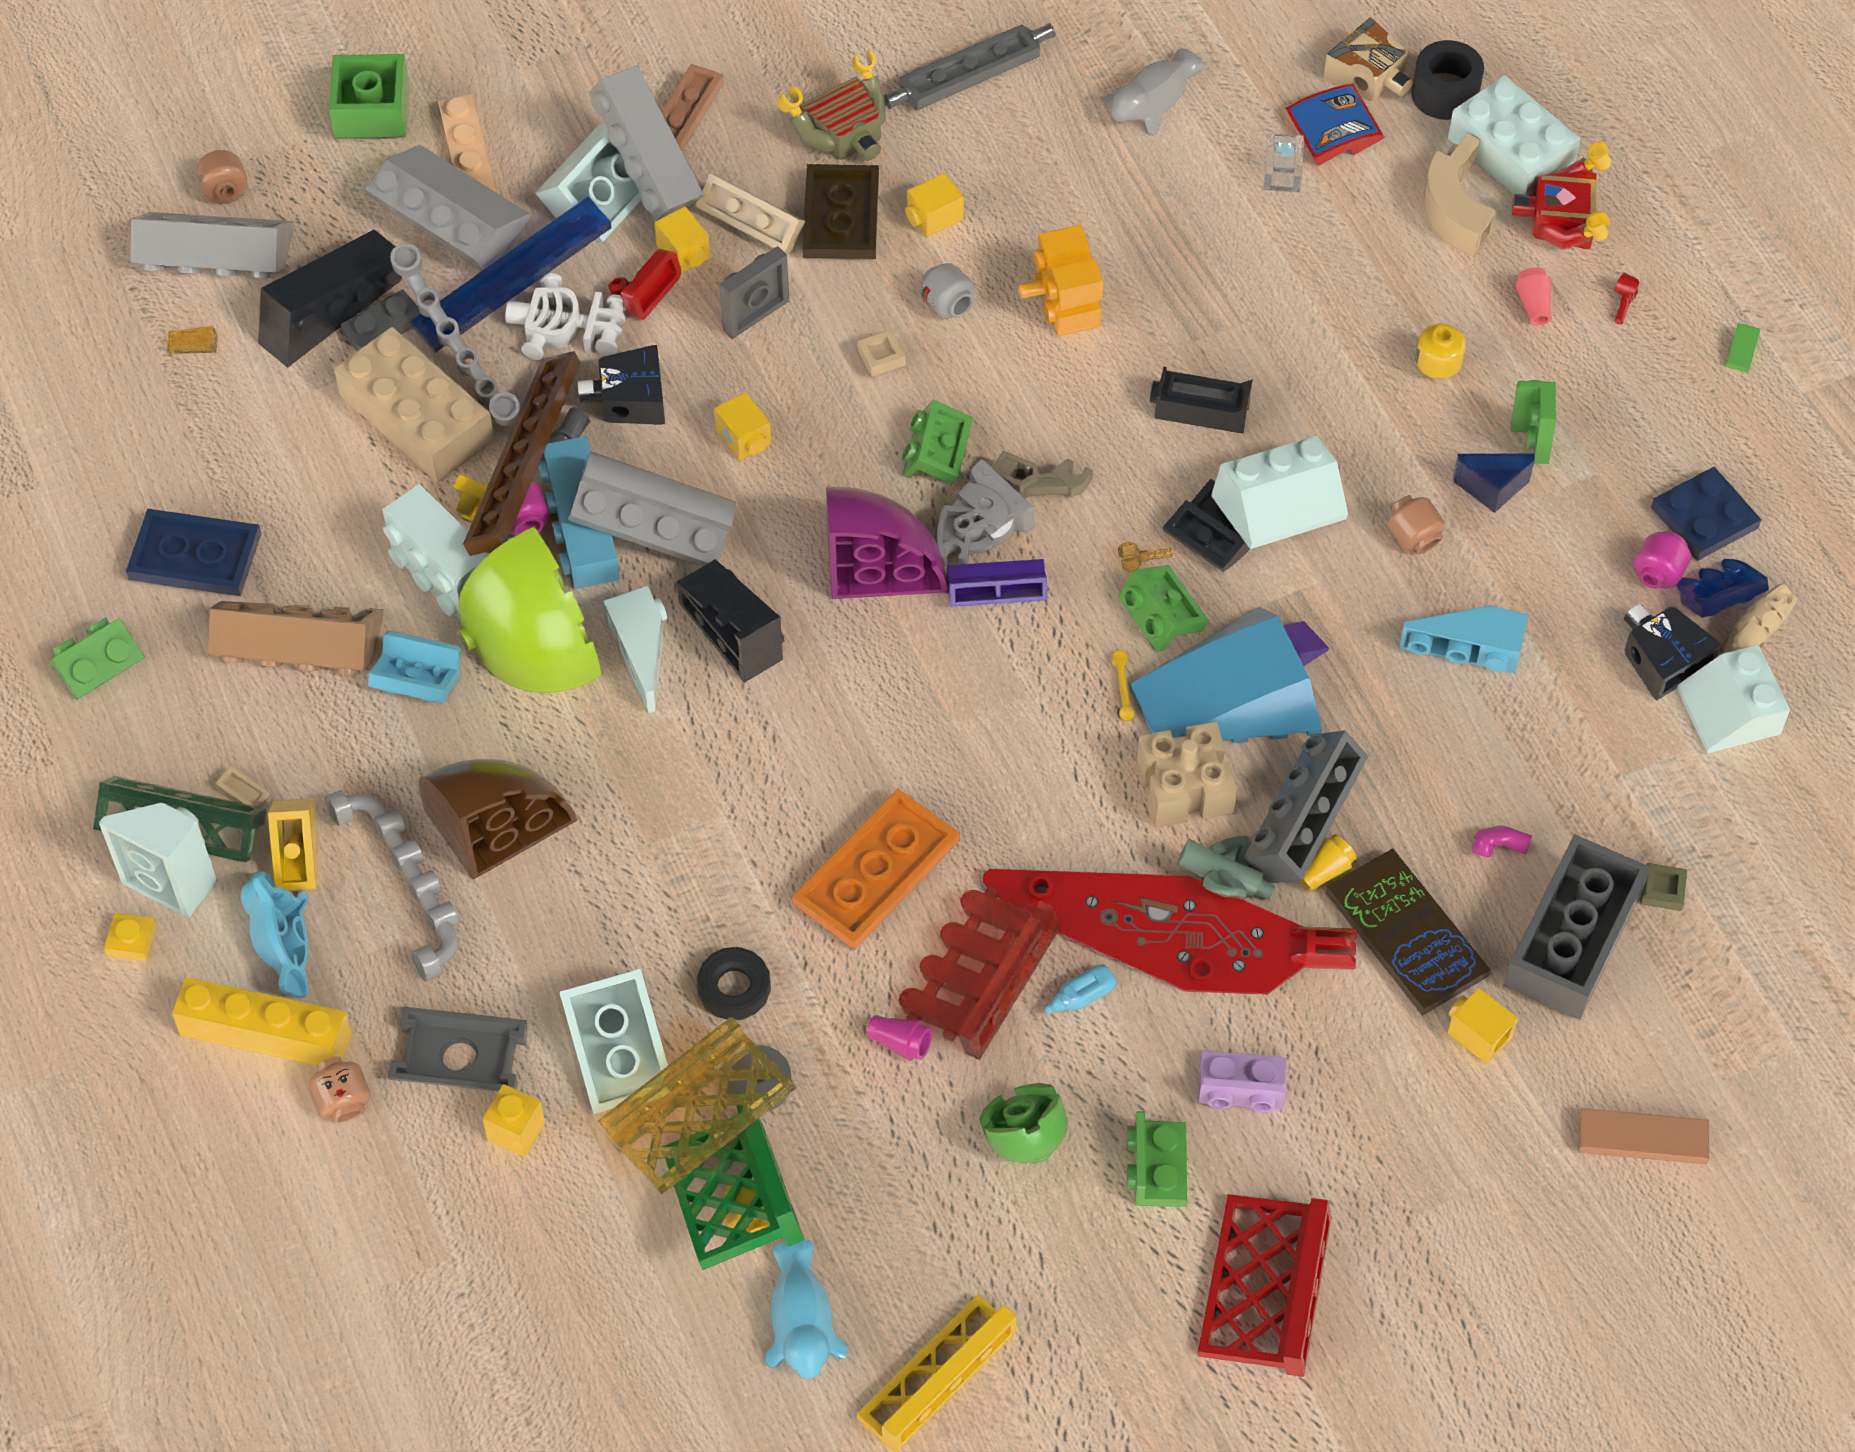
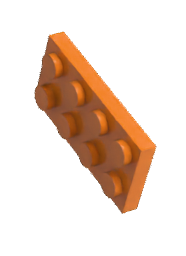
M897 788L792 895V904L855 950L960 841V833Z

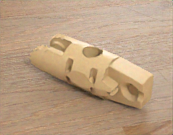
M1785 583L1773 587L1754 602L1736 622L1734 630L1725 639L1723 645H1721L1720 655L1759 645L1761 648L1769 640L1774 632L1785 622L1798 601V598Z

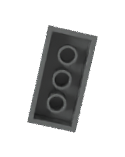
M1574 834L1510 962L1504 986L1581 1020L1643 891L1651 867Z

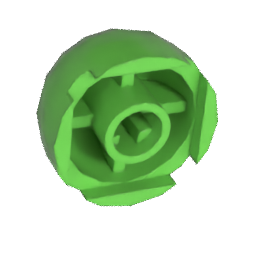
M1033 1083L1014 1088L1016 1096L1004 1101L1002 1095L996 1097L983 1109L979 1118L989 1145L1007 1161L1031 1164L1041 1163L1051 1156L1066 1135L1068 1121L1059 1093L1057 1094L1055 1088L1050 1084Z

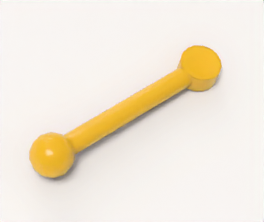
M1118 650L1112 655V663L1117 667L1122 701L1119 715L1122 720L1130 721L1134 718L1135 711L1130 706L1125 665L1128 661V655L1125 651Z

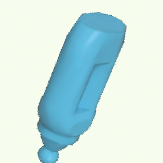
M1104 964L1094 966L1065 982L1060 987L1059 992L1054 995L1051 1004L1045 1005L1044 1010L1047 1014H1052L1054 1010L1066 1012L1068 1010L1075 1011L1111 992L1117 985L1116 979Z

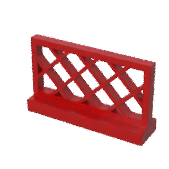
M1232 1194L1227 1195L1198 1347L1199 1357L1285 1368L1287 1375L1305 1376L1332 1220L1329 1200L1311 1198L1310 1204ZM1236 1208L1253 1210L1261 1220L1241 1232L1234 1223ZM1284 1215L1301 1216L1300 1228L1287 1237H1284L1273 1224ZM1265 1228H1268L1279 1242L1259 1254L1249 1242V1239ZM1231 1232L1236 1235L1232 1240H1230ZM1297 1241L1295 1251L1291 1245ZM1243 1244L1254 1259L1234 1271L1226 1261L1227 1254ZM1285 1249L1294 1260L1293 1267L1277 1277L1266 1262ZM1260 1266L1271 1279V1282L1252 1294L1241 1279ZM1225 1270L1229 1276L1223 1279V1274ZM1288 1281H1290L1289 1290L1284 1286ZM1235 1283L1246 1296V1299L1227 1311L1219 1301V1295ZM1278 1289L1287 1300L1286 1307L1270 1317L1259 1301ZM1253 1306L1264 1319V1322L1245 1334L1234 1318ZM1218 1310L1221 1316L1215 1319L1216 1311ZM1283 1320L1282 1329L1280 1330L1276 1324ZM1226 1323L1230 1325L1239 1337V1339L1227 1347L1210 1345L1212 1333ZM1271 1328L1279 1339L1277 1354L1259 1352L1251 1341ZM1244 1346H1246V1347L1248 1348V1350H1244V1349H1241V1348L1244 1347Z

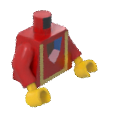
M1601 141L1595 142L1587 150L1588 159L1583 157L1566 168L1551 174L1540 175L1537 178L1534 195L1514 194L1512 215L1532 217V235L1536 239L1545 240L1561 250H1566L1571 247L1590 249L1593 237L1597 241H1603L1607 238L1609 232L1606 227L1610 226L1611 222L1604 211H1596L1597 173H1593L1592 170L1595 167L1597 170L1603 171L1610 167L1611 158L1608 155L1609 149L1606 144Z

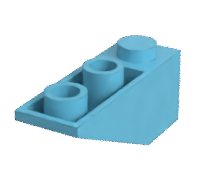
M1485 606L1404 622L1399 648L1410 650L1418 655L1428 654L1449 659L1454 663H1469L1487 667L1495 672L1505 671L1515 674L1528 614L1494 606Z

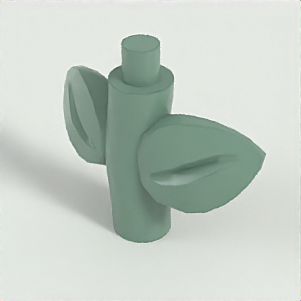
M1247 836L1224 839L1214 843L1209 848L1188 839L1177 861V865L1204 878L1203 886L1207 890L1224 897L1244 900L1245 897L1252 899L1256 894L1269 900L1275 889V885L1262 880V872L1251 868V865L1244 859L1251 845Z

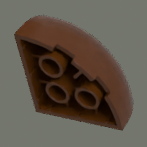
M473 759L461 761L433 770L421 776L418 781L424 811L473 880L577 821L572 807L552 783L532 769L506 760Z

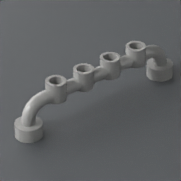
M410 243L397 245L391 252L392 267L398 275L405 277L416 295L419 312L425 317H430L436 325L439 342L444 346L450 347L455 354L458 371L462 375L471 378L475 385L478 401L483 405L489 406L491 418L495 423L502 426L515 423L520 411L517 397L509 392L499 393L497 382L493 378L487 377L481 368L476 350L467 347L461 338L456 320L447 317L441 307L438 293L434 289L428 288L419 273L422 266L419 249ZM426 300L434 301L431 305L423 304ZM451 329L453 333L445 335L443 331ZM465 359L473 360V362L470 364L462 363V361ZM486 388L493 390L489 394L482 393V390Z
M342 790L325 796L328 811L337 826L353 820L352 811L364 810L371 815L378 835L387 843L395 865L399 871L404 873L415 900L421 903L432 930L438 933L441 939V945L435 951H433L430 945L412 951L416 969L425 982L440 976V966L448 962L457 950L458 939L453 926L459 924V918L450 901L441 905L435 895L441 893V887L435 873L432 870L422 873L417 865L423 862L424 859L416 840L413 839L405 843L400 833L406 831V826L399 810L395 809L387 812L378 799L365 794L346 796Z

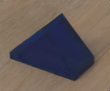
M1534 453L1458 454L1453 481L1495 513L1530 482L1535 456Z

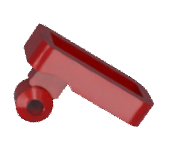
M658 249L636 273L633 281L628 282L625 277H616L609 282L608 288L611 295H620L629 316L644 320L678 282L681 276V266L677 255L668 250Z

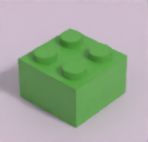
M405 54L333 55L329 113L334 138L406 137L410 82Z

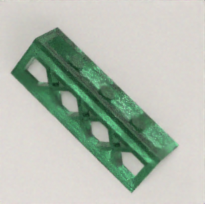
M113 776L99 783L93 829L102 831L99 822L104 816H107L109 801L121 803L126 811L136 809L134 806L145 807L164 803L174 809L178 807L185 808L195 815L207 832V835L203 837L205 842L211 838L214 843H205L209 855L248 862L251 858L255 829L264 825L267 809ZM211 823L219 824L220 826L214 829ZM227 826L242 829L240 850L228 848L218 833Z

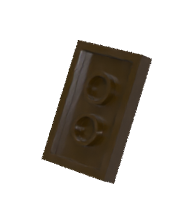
M807 164L803 258L876 259L879 165Z

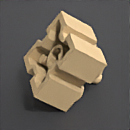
M1217 722L1186 727L1185 736L1172 738L1170 730L1139 735L1137 764L1144 787L1149 786L1148 803L1155 828L1187 822L1188 813L1200 811L1202 819L1234 814L1237 787L1230 763H1223L1225 747Z

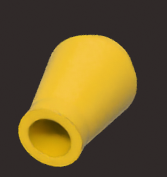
M1334 834L1329 839L1325 837L1303 880L1298 882L1307 891L1313 892L1317 887L1351 869V863L1356 859L1355 852L1339 835Z

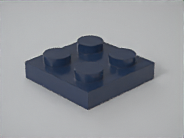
M1715 466L1653 498L1651 508L1668 528L1686 541L1690 553L1697 561L1755 531L1761 523V518Z

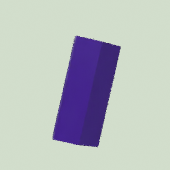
M1044 559L947 565V584L951 607L1048 600Z

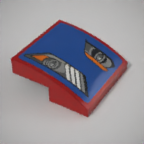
M1354 83L1315 93L1286 107L1292 122L1317 166L1350 149L1354 156L1385 138Z

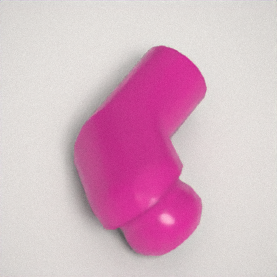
M1503 825L1481 829L1473 836L1475 842L1472 845V851L1475 854L1488 858L1493 854L1495 846H1503L1526 855L1532 835Z

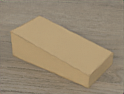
M230 766L215 782L216 791L254 814L271 796L269 791L233 766Z

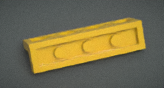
M977 1294L857 1413V1419L893 1452H897L1016 1333L1017 1315L1005 1305L997 1311ZM979 1311L988 1321L974 1335H966V1322ZM961 1328V1335L953 1336ZM943 1345H962L943 1365H936V1352ZM931 1358V1365H924ZM912 1375H931L913 1395H906L905 1382ZM901 1387V1396H892ZM882 1405H901L883 1425L872 1416Z

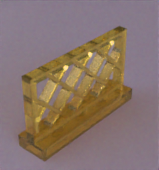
M731 1016L610 1110L598 1122L620 1154L623 1153L662 1195L794 1091L796 1087L793 1081L744 1033L741 1025ZM748 1053L752 1056L750 1069H732V1066ZM758 1079H775L779 1083L768 1093H755ZM748 1080L746 1094H727L729 1081ZM712 1081H720L717 1095L698 1096L699 1091ZM743 1105L742 1113L735 1119L722 1120L724 1106ZM715 1106L712 1120L693 1121L696 1107ZM679 1107H686L684 1121L665 1122V1118ZM710 1131L708 1140L701 1146H688L691 1132ZM681 1132L678 1147H660L662 1133ZM653 1133L650 1148L631 1147L643 1135ZM676 1158L675 1166L663 1176L659 1177L655 1173L657 1159Z

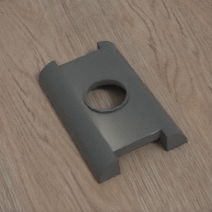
M403 1007L400 1026L402 1032H409L403 1062L391 1061L388 1079L498 1092L503 1084L514 1089L517 1088L516 1074H511L516 1045L526 1044L527 1020ZM457 1043L468 1044L476 1052L474 1064L463 1071H453L443 1062L445 1051Z

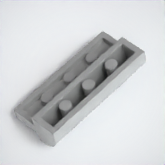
M589 451L576 488L577 492L568 520L704 566L714 559L719 562L727 532L732 525L736 501Z

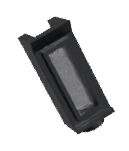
M1163 366L1160 381L1153 380L1150 393V403H1156L1155 419L1244 434L1253 379L1237 383L1167 371V367Z

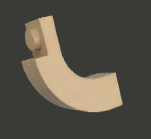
M1467 133L1459 145L1454 143L1447 154L1438 150L1434 154L1427 176L1424 207L1430 224L1442 239L1461 252L1475 257L1492 234L1496 210L1472 199L1460 185L1476 162L1480 142L1479 138Z

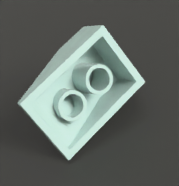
M641 969L560 991L593 1114L675 1091Z

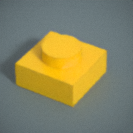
M115 912L104 946L106 955L147 961L157 929L155 918Z

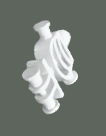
M546 273L540 279V284L543 288H535L531 303L508 301L506 323L525 325L527 343L523 344L521 350L526 357L532 360H540L543 357V347L557 350L566 347L576 337L579 328L585 329L583 337L585 353L592 354L595 339H599L595 344V349L598 353L608 356L617 352L618 347L615 341L621 338L622 329L620 327L625 323L623 311H626L620 295H611L607 298V309L604 308L602 292H595L590 314H580L575 293L569 288L561 287L562 277L555 273ZM549 306H555L556 311L550 310ZM563 306L572 310V312H563Z

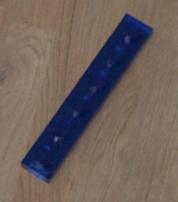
M586 197L440 300L442 309L447 317L456 320L460 335H462L612 228L610 220L589 197ZM420 314L411 321L413 329L434 353L445 347L439 342L436 325L430 317ZM451 329L443 331L445 335L453 333Z

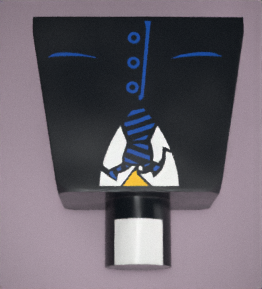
M657 345L601 357L598 360L600 379L578 381L580 404L602 402L604 420L608 423L665 424Z
M1638 604L1631 608L1624 617V621L1632 628L1624 650L1626 657L1656 701L1677 689L1678 684L1717 658L1721 643L1675 607H1669L1653 617L1642 604Z

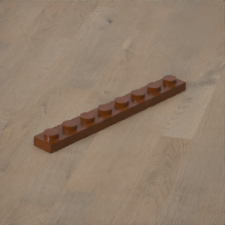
M575 351L541 360L463 542L470 556L485 552L490 554L508 540L581 362Z

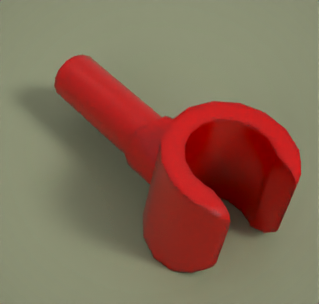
M1625 272L1622 273L1614 288V292L1622 295L1614 320L1617 324L1624 323L1629 304L1638 294L1639 280Z

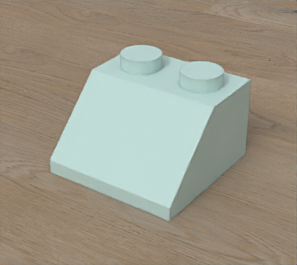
M1759 645L1721 654L1677 686V691L1707 753L1781 735L1790 711Z

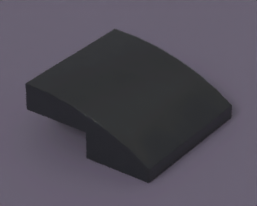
M1210 479L1191 502L1184 501L1162 529L1175 540L1224 572L1240 560L1250 548L1211 495L1215 481Z

